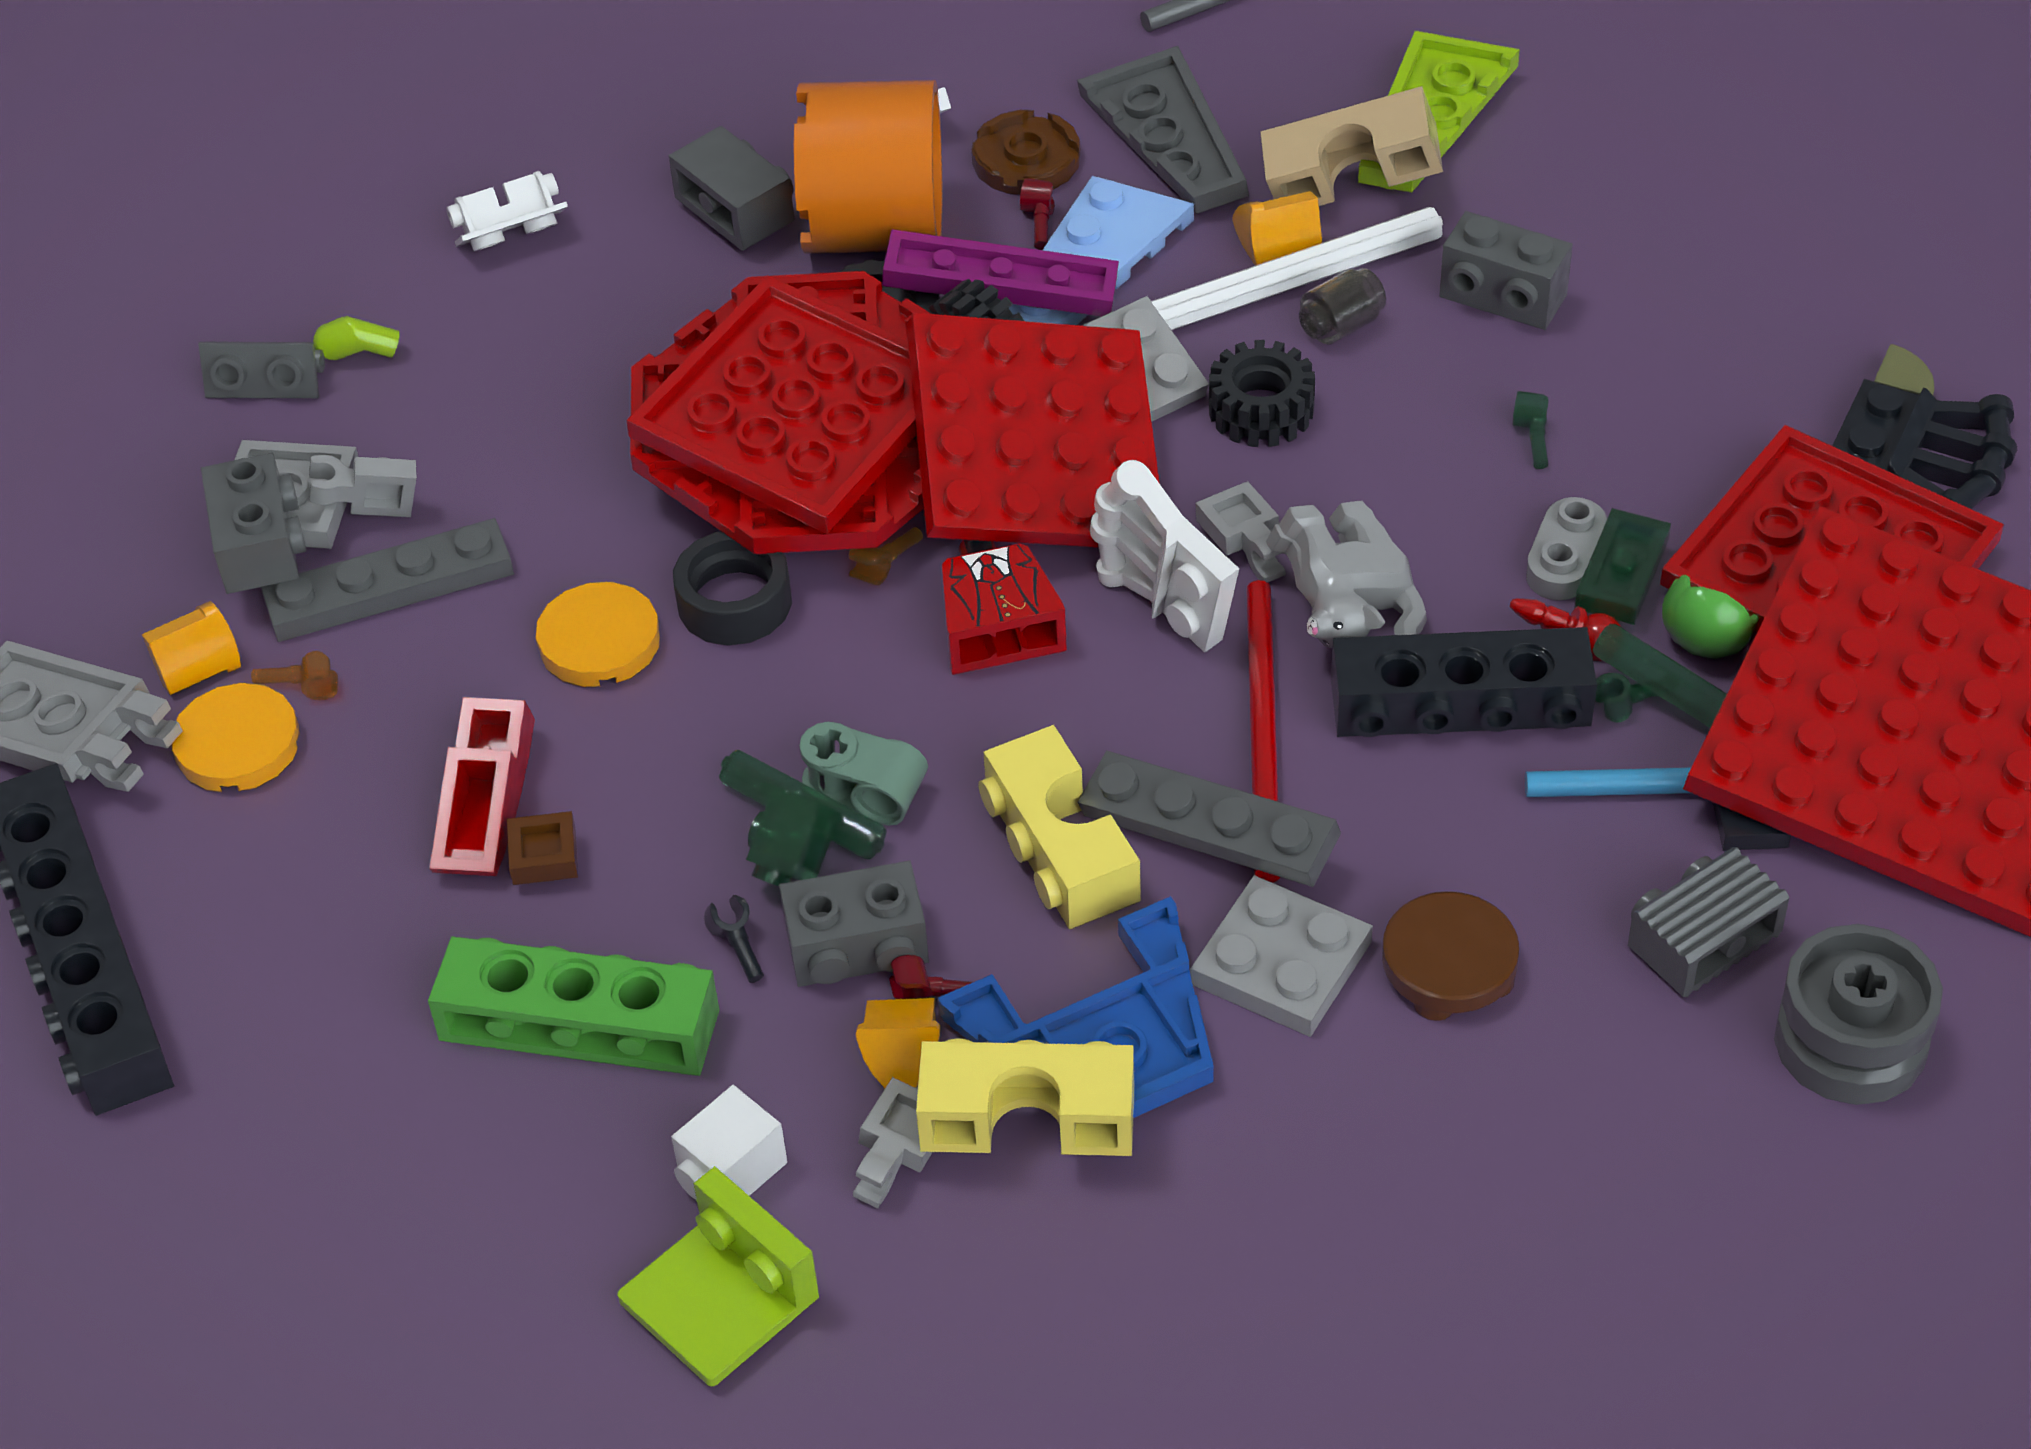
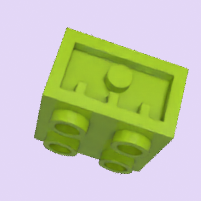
M716 1166L693 1183L699 1215L696 1216L697 1226L618 1291L620 1305L703 1382L711 1387L719 1384L819 1298L812 1251Z

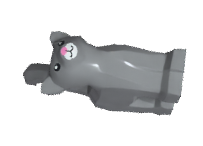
M1363 501L1340 503L1330 516L1329 520L1334 530L1339 533L1338 537L1341 543L1334 542L1326 528L1324 516L1314 505L1289 507L1281 522L1274 525L1266 542L1272 551L1284 553L1291 562L1296 587L1312 606V615L1307 622V632L1312 637L1317 638L1324 646L1332 648L1333 638L1365 637L1371 629L1381 628L1385 623L1377 610L1394 608L1402 614L1394 626L1395 635L1419 634L1423 630L1427 621L1426 611L1422 598L1413 584L1409 560L1393 543L1385 528L1374 516L1373 511Z

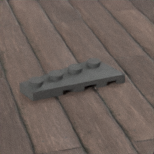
M1179 46L1077 80L1080 96L1184 201L1194 203V211L1197 214L1249 196L1246 178Z

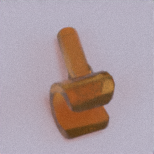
M913 527L881 548L850 549L849 559L856 561L857 564L848 573V576L873 585L882 584L889 574L891 562L898 555L923 539L922 532L917 527Z
M320 651L307 653L302 657L301 665L253 669L251 673V679L254 684L301 683L302 693L313 700H327L334 697L338 691V674L330 669V659Z

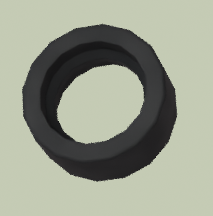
M722 531L714 532L694 541L680 554L673 569V583L679 618L689 632L706 642L729 646L756 641L771 634L786 620L792 606L787 558L784 553L754 554ZM747 573L757 575L768 582L758 593L738 601L721 602L709 600L698 594V590L708 581L724 574Z

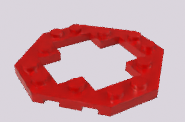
M865 271L771 276L906 340V324L911 314H931L907 298L900 302L882 291V282ZM766 276L747 277L731 290L732 299L715 312L709 309L704 310L674 333V343L658 356L654 357L648 353L631 366V415ZM630 438V455L633 471L754 554L877 548L924 509L917 438L913 439L877 478L874 486H870L828 534Z

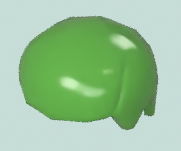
M1682 575L1679 579L1674 580L1662 604L1663 623L1673 641L1693 655L1711 659L1734 655L1741 651L1749 643L1759 622L1757 615L1753 614L1750 616L1743 605L1726 593L1705 587H1690V577L1687 575Z

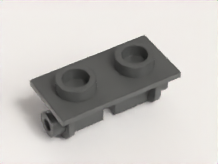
M314 342L198 343L205 398H319L317 373L324 372L325 357L322 350H314Z

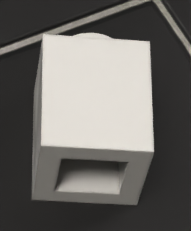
M734 1085L730 1086L671 1136L677 1167L674 1169L675 1176L682 1188L695 1200L696 1195L693 1183L714 1166L750 1196L787 1164L781 1123Z

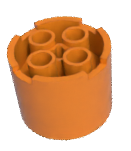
M936 80L799 83L796 91L797 103H804L806 105V116H798L797 123H794L796 211H799L800 219L809 220L810 232H801L800 243L803 253L887 252L891 230L942 236V144Z

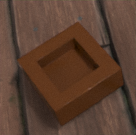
M572 811L507 819L509 871L513 885L578 878L576 827Z

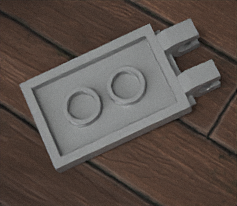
M6 641L0 647V761L33 771L57 763L65 781L73 783L76 779L85 780L91 773L105 787L129 792L144 773L139 765L124 763V760L132 751L127 743L120 740L128 731L131 730L145 744L168 748L183 732L179 722L163 720V717L171 710V707L166 699L150 694L142 678L11 641Z

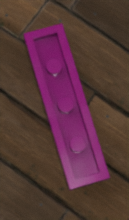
M891 230L883 267L882 286L945 295L964 280L970 279L973 282L978 279L984 282L985 289L990 285L998 289L997 298L1002 300L1007 297L1015 305L1104 316L1112 312L1119 261Z

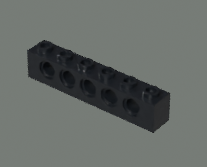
M55 763L1 782L0 852L3 851L5 860L0 861V885L6 900L19 898L21 906L9 910L22 947L32 944L35 946L37 954L27 957L25 960L38 995L51 993L54 1003L41 1008L55 1045L65 1041L68 1043L71 1053L60 1056L58 1059L72 1096L85 1091L95 1116L175 1087L58 764Z

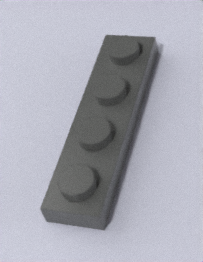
M492 518L299 573L300 579L263 586L261 589L277 641L281 642L514 575L511 558L496 518Z
M1107 750L1078 801L1086 817L1097 820L1111 814L1118 827L1314 887L1341 834L1338 823L1334 818Z

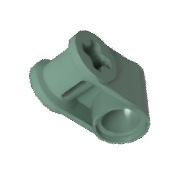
M836 722L818 723L808 728L802 735L799 745L802 760L807 765L802 776V786L804 794L812 802L821 806H829L857 814L882 825H897L903 821L928 769L926 758L912 745L901 740L885 739L851 729ZM835 740L839 742L840 753L835 752ZM820 775L824 776L825 788L820 786Z

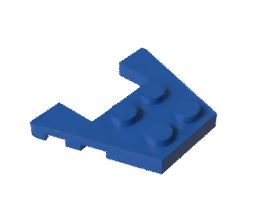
M1171 896L1118 919V936L1143 973L1040 1019L1024 1024L993 974L938 997L939 1014L943 1021L972 1042L1015 1043L1022 1040H1034L1043 1044H1086L1094 1041H1103L1113 1045H1134L1133 1118L1213 1082L1214 1066L1198 997L1195 995L1192 984L1189 958L1179 928V915L1176 903Z

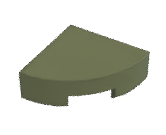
M1890 343L1874 382L1920 395L1924 387L1933 395L1934 379L1927 365L1912 352Z

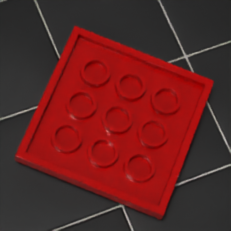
M767 275L626 420L628 436L828 534L917 435L908 340Z
M926 313L911 314L906 324L927 538L1098 547V543L1094 541L1090 534L1091 520L1096 513L1094 502L1097 489L1101 485L1111 482L1113 472L1123 462L1128 460H1137L1143 463L1159 482L1140 330Z
M1784 425L1664 565L1660 585L1670 589L1675 579H1679L1682 575H1687L1690 577V587H1705L1726 593L1743 605L1750 616L1755 614L1759 617L1755 630L1758 632L1819 506L1979 569L2000 542L2004 524Z

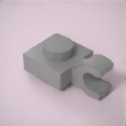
M330 455L311 456L309 478H322L327 481L311 480L310 502L321 505L335 502H350L351 514L411 517L416 484V460L355 457L354 469L346 467L339 459Z
M1248 481L1196 502V521L1226 556L1243 549L1249 565L1258 580L1270 582L1286 575L1284 567L1275 557L1282 554V552L1272 551L1266 542L1274 525L1279 524V516Z
M893 1077L860 1127L858 1140L859 1144L869 1148L870 1151L865 1155L856 1171V1177L861 1180L853 1192V1197L876 1208L882 1204L887 1196L901 1164L920 1173L933 1153L920 1152L916 1115L918 1089Z

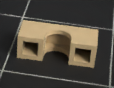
M1422 86L1261 131L1265 177L1274 199L1311 191L1318 198L1319 206L1335 202L1333 186L1337 175L1345 167L1361 161V159L1380 163L1389 187L1443 172L1436 122Z

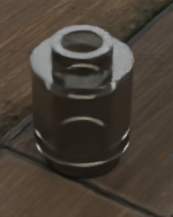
M1361 268L1358 271L1348 269L1302 295L1299 311L1300 324L1308 336L1324 344L1331 345L1371 323L1378 317L1379 311L1386 305L1384 287L1379 278L1369 269Z

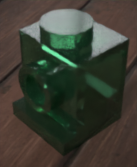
M762 781L758 794L769 800L765 811L759 812L754 818L748 833L747 841L750 850L746 860L755 863L751 876L780 887L779 884L791 882L792 878L799 881L816 878L841 812L821 802Z

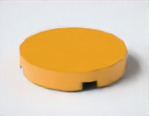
M614 582L586 583L566 590L546 605L537 620L536 643L546 669L560 680L582 687L600 686L599 680H608L614 677L616 683L632 678L650 664L659 648V620L650 599L633 587Z
M237 683L217 687L195 698L178 715L176 722H179L183 732L172 743V752L177 766L188 781L210 791L222 792L220 786L229 787L237 785L238 791L256 788L272 780L293 761L298 749L296 741L300 735L299 724L293 707L283 694L265 685Z

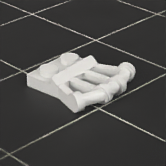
M1137 460L1123 462L1113 472L1111 482L1101 485L1097 489L1094 507L1096 513L1091 520L1090 534L1094 541L1098 543L1101 557L1096 564L1099 582L1108 587L1124 585L1152 602V618H1156L1163 613L1166 615L1171 627L1180 636L1189 637L1205 653L1223 640L1239 568L1180 513L1154 475L1143 463Z

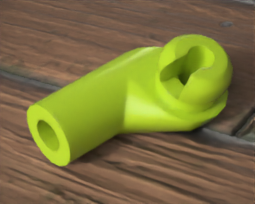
M344 316L322 324L316 330L313 342L315 350H322L324 357L330 360H339L363 350L392 358L397 349L400 333L398 330Z

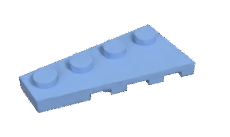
M1092 176L1043 250L1119 261L1115 289H1118L1130 278V268L1144 256L1149 258L1155 256L1165 247V237L1175 228L1183 231L1194 221V203ZM1015 304L1009 308L1013 315L1020 313L1024 321L1077 325L1087 316V314Z

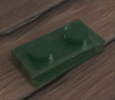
M1612 508L1577 589L1574 609L1579 606L1584 608L1587 613H1604L1612 616L1617 621L1635 625L1668 544L1671 523Z

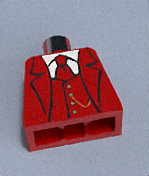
M963 540L959 545L960 556L947 558L942 563L949 659L952 675L1067 651L1065 607L1028 546L1018 543L996 548L994 541Z

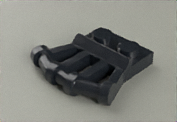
M1864 379L1832 446L1973 510V507L1985 497L1994 496L2000 492L2006 479V473L2003 469L2009 467L2016 456L2017 444L2011 438L2009 425L2014 419L2013 402L2009 397L2001 394L1988 395L1979 402L1939 401L1924 387L1920 395ZM1960 429L1985 430L1986 435L1980 436ZM1921 448H1926V449H1929V450H1932V451H1936V452H1939V453H1942V454H1946V455H1949V456H1953V457H1956V458H1959V459H1963V460H1966V461H1969V462H1973V463L1970 464V463H1967V462H1964V461H1960V460H1957V459H1954V458H1950V457L1943 456V455H1940V454H1937V453H1933V452H1930V451H1927V450H1923V449H1921ZM1932 482H1936L1953 488H1949L1944 491Z

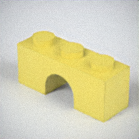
M1054 725L983 751L985 779L979 781L978 785L984 806L992 817L1001 816L1006 824L1007 839L1015 858L1020 863L1024 861L1029 862L1035 872L1034 882L1040 899L1047 909L1057 908L1069 930L1141 901L1140 860L1111 814L1083 824L1061 821L1062 818L1082 811L1078 804L1083 793L1082 768Z
M950 1039L945 1042L922 1041L916 1107L920 1152L991 1153L992 1131L1000 1117L1016 1108L1035 1107L1053 1115L1060 1124L1061 1155L1132 1156L1134 1045H1113L1103 1041H1094L1086 1044H1043L1034 1040H1022L1015 1043L972 1042L966 1039Z

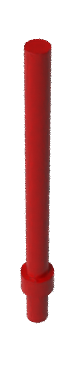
M1256 580L1247 586L1252 794L1278 802L1271 586L1266 581ZM1254 869L1255 876L1271 883L1280 879L1279 876Z

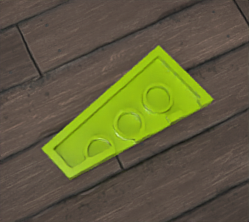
M1414 31L1388 96L1422 86L1436 122L1442 158L1518 67L1520 49ZM1361 159L1359 164L1358 183L1379 186L1385 189L1412 193L1425 178L1389 187L1380 163Z

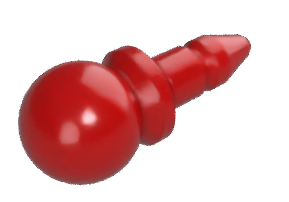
M1515 598L1510 602L1511 610L1527 623L1534 626L1540 625L1541 629L1587 627L1593 661L1610 660L1617 656L1622 649L1624 643L1623 629L1619 622L1610 615L1604 613L1587 615L1586 610L1579 606L1569 615L1567 611L1552 605L1546 606L1544 602L1536 599Z

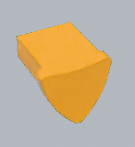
M1311 191L1264 202L1254 201L1245 203L1235 210L1232 217L1239 240L1255 266L1322 243L1318 198Z
M211 600L197 606L193 612L141 634L162 685L170 695L224 670L229 673L241 667L240 655L230 627L222 613Z
M935 998L867 1000L864 1023L857 1026L856 1039L866 1065L884 1088L887 1087L892 1077L914 1088L918 1086L922 1041H939L940 1024L936 1021Z

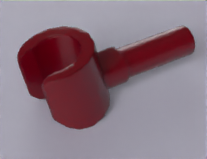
M1026 178L1021 188L1020 209L1021 211L1034 213V247L1037 250H1043L1048 243L1049 215H1052L1055 210V202L1052 197L1053 184L1049 181Z
M902 955L896 957L891 963L894 975L889 978L894 999L941 997L973 983L943 979V977H928L924 960L916 955Z

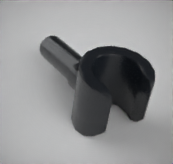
M733 895L729 899L730 906L736 915V923L734 924L724 923L720 920L717 908L711 903L704 914V922L707 929L715 936L727 937L730 945L736 952L749 983L761 980L764 974L748 941L749 937L744 928L750 914L748 903L744 898Z

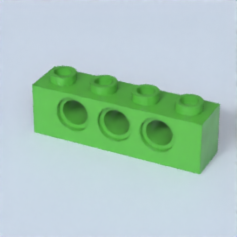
M454 936L450 938L428 999L439 1041L696 1076L701 1075L720 1011L713 970L699 969L686 963L668 965L633 960L616 954L600 956L569 952L556 946L538 948L503 943L493 938L470 939Z

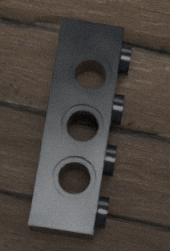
M1587 627L1333 638L1331 686L1337 737H1375L1379 735L1420 733L1441 734L1444 732L1468 731L1501 732L1515 729H1567L1571 727L1592 726L1597 681Z

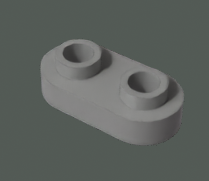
M1569 497L1556 501L1548 508L1528 555L1526 580L1529 587L1536 594L1551 600H1567L1578 596L1584 591L1605 540L1607 517L1604 510L1598 504L1585 498Z

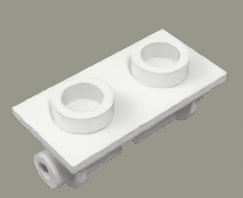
M537 171L531 175L503 183L502 187L509 204L501 207L493 187L455 198V204L446 207L447 215L453 228L462 226L465 235L460 236L455 241L456 247L471 242L473 250L479 251L504 242L503 231L523 225L525 233L530 234L556 225L555 214L562 212L568 205L567 202L556 205L552 202L551 196L559 194L553 174L542 175L540 171Z

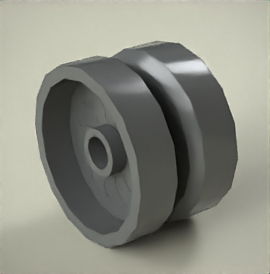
M1851 924L1829 927L1805 939L1790 958L1784 993L1777 1018L1774 1041L1781 1063L1799 1084L1830 1100L1855 1105L1884 1102L1910 1089L1925 1068L1930 1050L1931 1036L1935 1032L1940 1013L1943 986L1935 964L1915 943L1889 929Z

